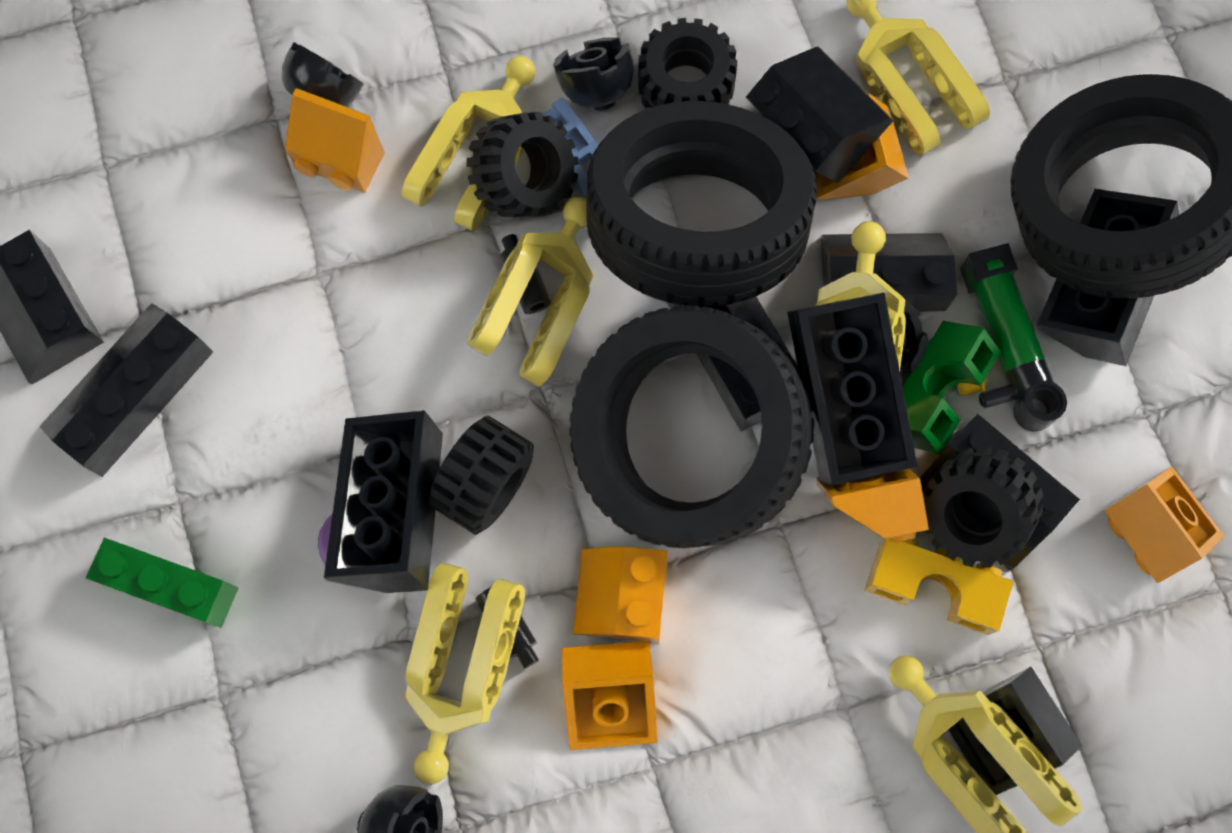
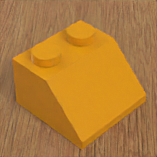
M295 89L292 95L285 150L294 164L293 167L308 177H315L316 174L325 177L342 190L350 191L354 188L365 193L385 154L371 117L308 92Z
M868 93V95L893 119L891 109ZM894 121L839 183L814 170L817 180V199L828 200L873 195L909 179Z
M1172 466L1104 510L1109 517L1108 523L1112 531L1119 538L1126 540L1135 552V561L1140 569L1147 575H1151L1157 584L1201 560L1224 537L1223 533Z
M910 469L836 485H830L816 477L817 486L833 506L884 539L890 538L891 541H906L916 537V532L929 530L920 478Z
M629 546L582 549L573 635L628 641L649 640L650 643L659 644L668 550Z
M650 641L562 647V685L570 750L658 743Z

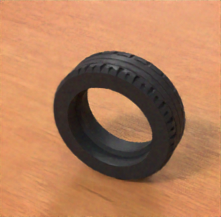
M1160 74L1131 75L1110 79L1087 87L1060 102L1039 120L1022 142L1020 150L1015 157L1016 161L1012 167L1010 180L1013 206L1021 236L1029 254L1036 260L1041 269H1044L1051 277L1056 278L1058 282L1066 284L1072 289L1080 290L1083 293L1100 297L1120 299L1150 297L1186 287V285L1192 284L1212 273L1214 269L1220 267L1226 262V259L1232 256V101L1211 87L1186 78ZM1161 144L1176 147L1199 158L1211 171V185L1194 205L1169 221L1144 229L1107 231L1088 227L1064 214L1058 202L1060 191L1075 171L1098 155L1123 146Z
M684 101L659 105L641 111L624 120L607 134L595 149L587 172L588 236L591 239L595 253L602 260V263L621 281L644 295L683 306L716 307L739 303L754 298L778 285V283L786 279L793 272L796 265L801 261L807 247L817 199L816 175L807 155L795 139L776 123L755 112L729 104L707 101ZM694 174L707 175L728 180L745 188L763 203L768 212L759 219L738 228L714 232L692 231L674 227L653 218L638 207L631 198L647 185L667 177Z
M688 305L673 306L672 309L661 308L645 313L642 318L636 317L628 324L621 326L616 334H611L606 339V342L599 346L596 355L590 358L588 366L583 370L581 381L577 383L576 394L572 400V412L570 413L569 421L571 426L569 427V436H571L570 446L574 456L573 461L574 465L578 467L577 474L580 481L583 482V487L587 494H591L593 503L600 508L606 517H611L612 523L622 528L628 534H636L638 539L655 545H666V547L672 548L704 547L732 542L738 538L750 535L762 528L765 522L767 523L774 519L786 507V501L792 499L802 482V473L807 471L812 454L810 444L814 443V419H811L813 407L809 391L804 387L805 380L795 362L790 360L789 354L776 340L770 338L767 333L758 327L726 312L708 307L700 308ZM684 354L713 356L734 367L750 384L758 400L761 412V439L751 468L732 489L718 497L701 502L672 500L648 487L636 471L627 445V417L632 399L638 387L646 376L659 364L669 358Z

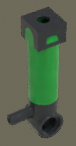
M1009 243L969 253L959 269L968 293L975 292L990 336L1001 351L999 360L1008 382L1007 386L981 392L979 394V403L983 408H988L1015 401L1013 414L1017 423L1022 428L1032 432L1042 431L1053 424L1066 411L1067 397L1063 389L1053 381L1017 286L1014 274L1018 267ZM1032 399L1043 402L1047 408V414L1039 413L1034 408Z

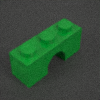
M943 320L934 336L930 339L925 355L917 369L912 373L910 372L908 379L903 385V392L914 448L941 455L961 421L943 397L959 383L981 386L999 357L1001 351L984 328Z
M105 537L85 577L88 580L220 628L223 626L238 591V587L223 580Z

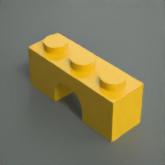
M886 538L879 543L864 591L906 605L914 600L922 580H935L941 583L950 595L951 606L947 621L986 635L1000 631L1014 583L1013 580L1002 577L1000 569L993 566L991 568H982L980 563L976 564V567L965 566L960 562V557H956L954 561L946 557L947 550L935 549L932 552L918 547L919 541L914 538L906 541H891L890 538Z

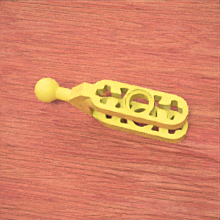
M847 0L849 13L854 17L863 18L871 29L857 53L855 63L861 70L863 80L872 95L891 109L895 128L914 154L922 156L940 145V135L930 116L886 56L905 45L908 46L916 63L964 128L972 129L989 119L990 108L987 100L935 29L929 28L923 19H883L876 9L877 0Z
M519 55L512 57L507 62L505 69L507 79L501 90L461 92L456 102H453L444 113L408 173L402 187V197L420 207L427 204L467 138L477 117L489 122L502 116L523 113L514 97L520 87L527 86L534 80L536 70L529 58ZM521 146L516 153L515 165L523 152ZM469 184L454 214V222L472 232L479 228L489 212L484 207L486 200H478L474 194L477 190L476 184Z
M573 197L564 205L562 214L565 223L560 233H526L520 237L516 247L505 261L467 340V345L485 356L491 354L503 337L538 261L541 260L563 274L565 277L552 299L519 371L520 377L537 387L542 386L555 369L590 292L589 285L594 277L582 252L574 241L579 229L587 226V199L583 197Z
M864 221L853 230L851 236L852 245L858 251L856 272H852L820 288L815 306L885 292L900 370L906 326L904 314L905 299L877 274L873 273L875 254L884 247L886 235L878 223Z
M448 563L439 564L432 573L406 669V682L408 685L404 698L426 727L431 730L427 749L417 755L413 771L418 780L429 785L439 783L448 773L449 762L444 754L448 735L489 721L491 710L499 699L525 599V590L521 584L504 579H498L493 583L483 610L464 683L462 701L458 702L437 695L446 670L468 585L466 569Z
M906 655L899 656L893 660L889 667V678L892 684L898 689L910 690L923 706L912 748L920 756L922 765L929 777L976 833L1027 832L960 752L942 736L962 718H964L978 740L1050 822L1062 826L1081 813V802L1071 786L1001 707L990 702L981 691L936 695L923 679L924 668L919 660Z

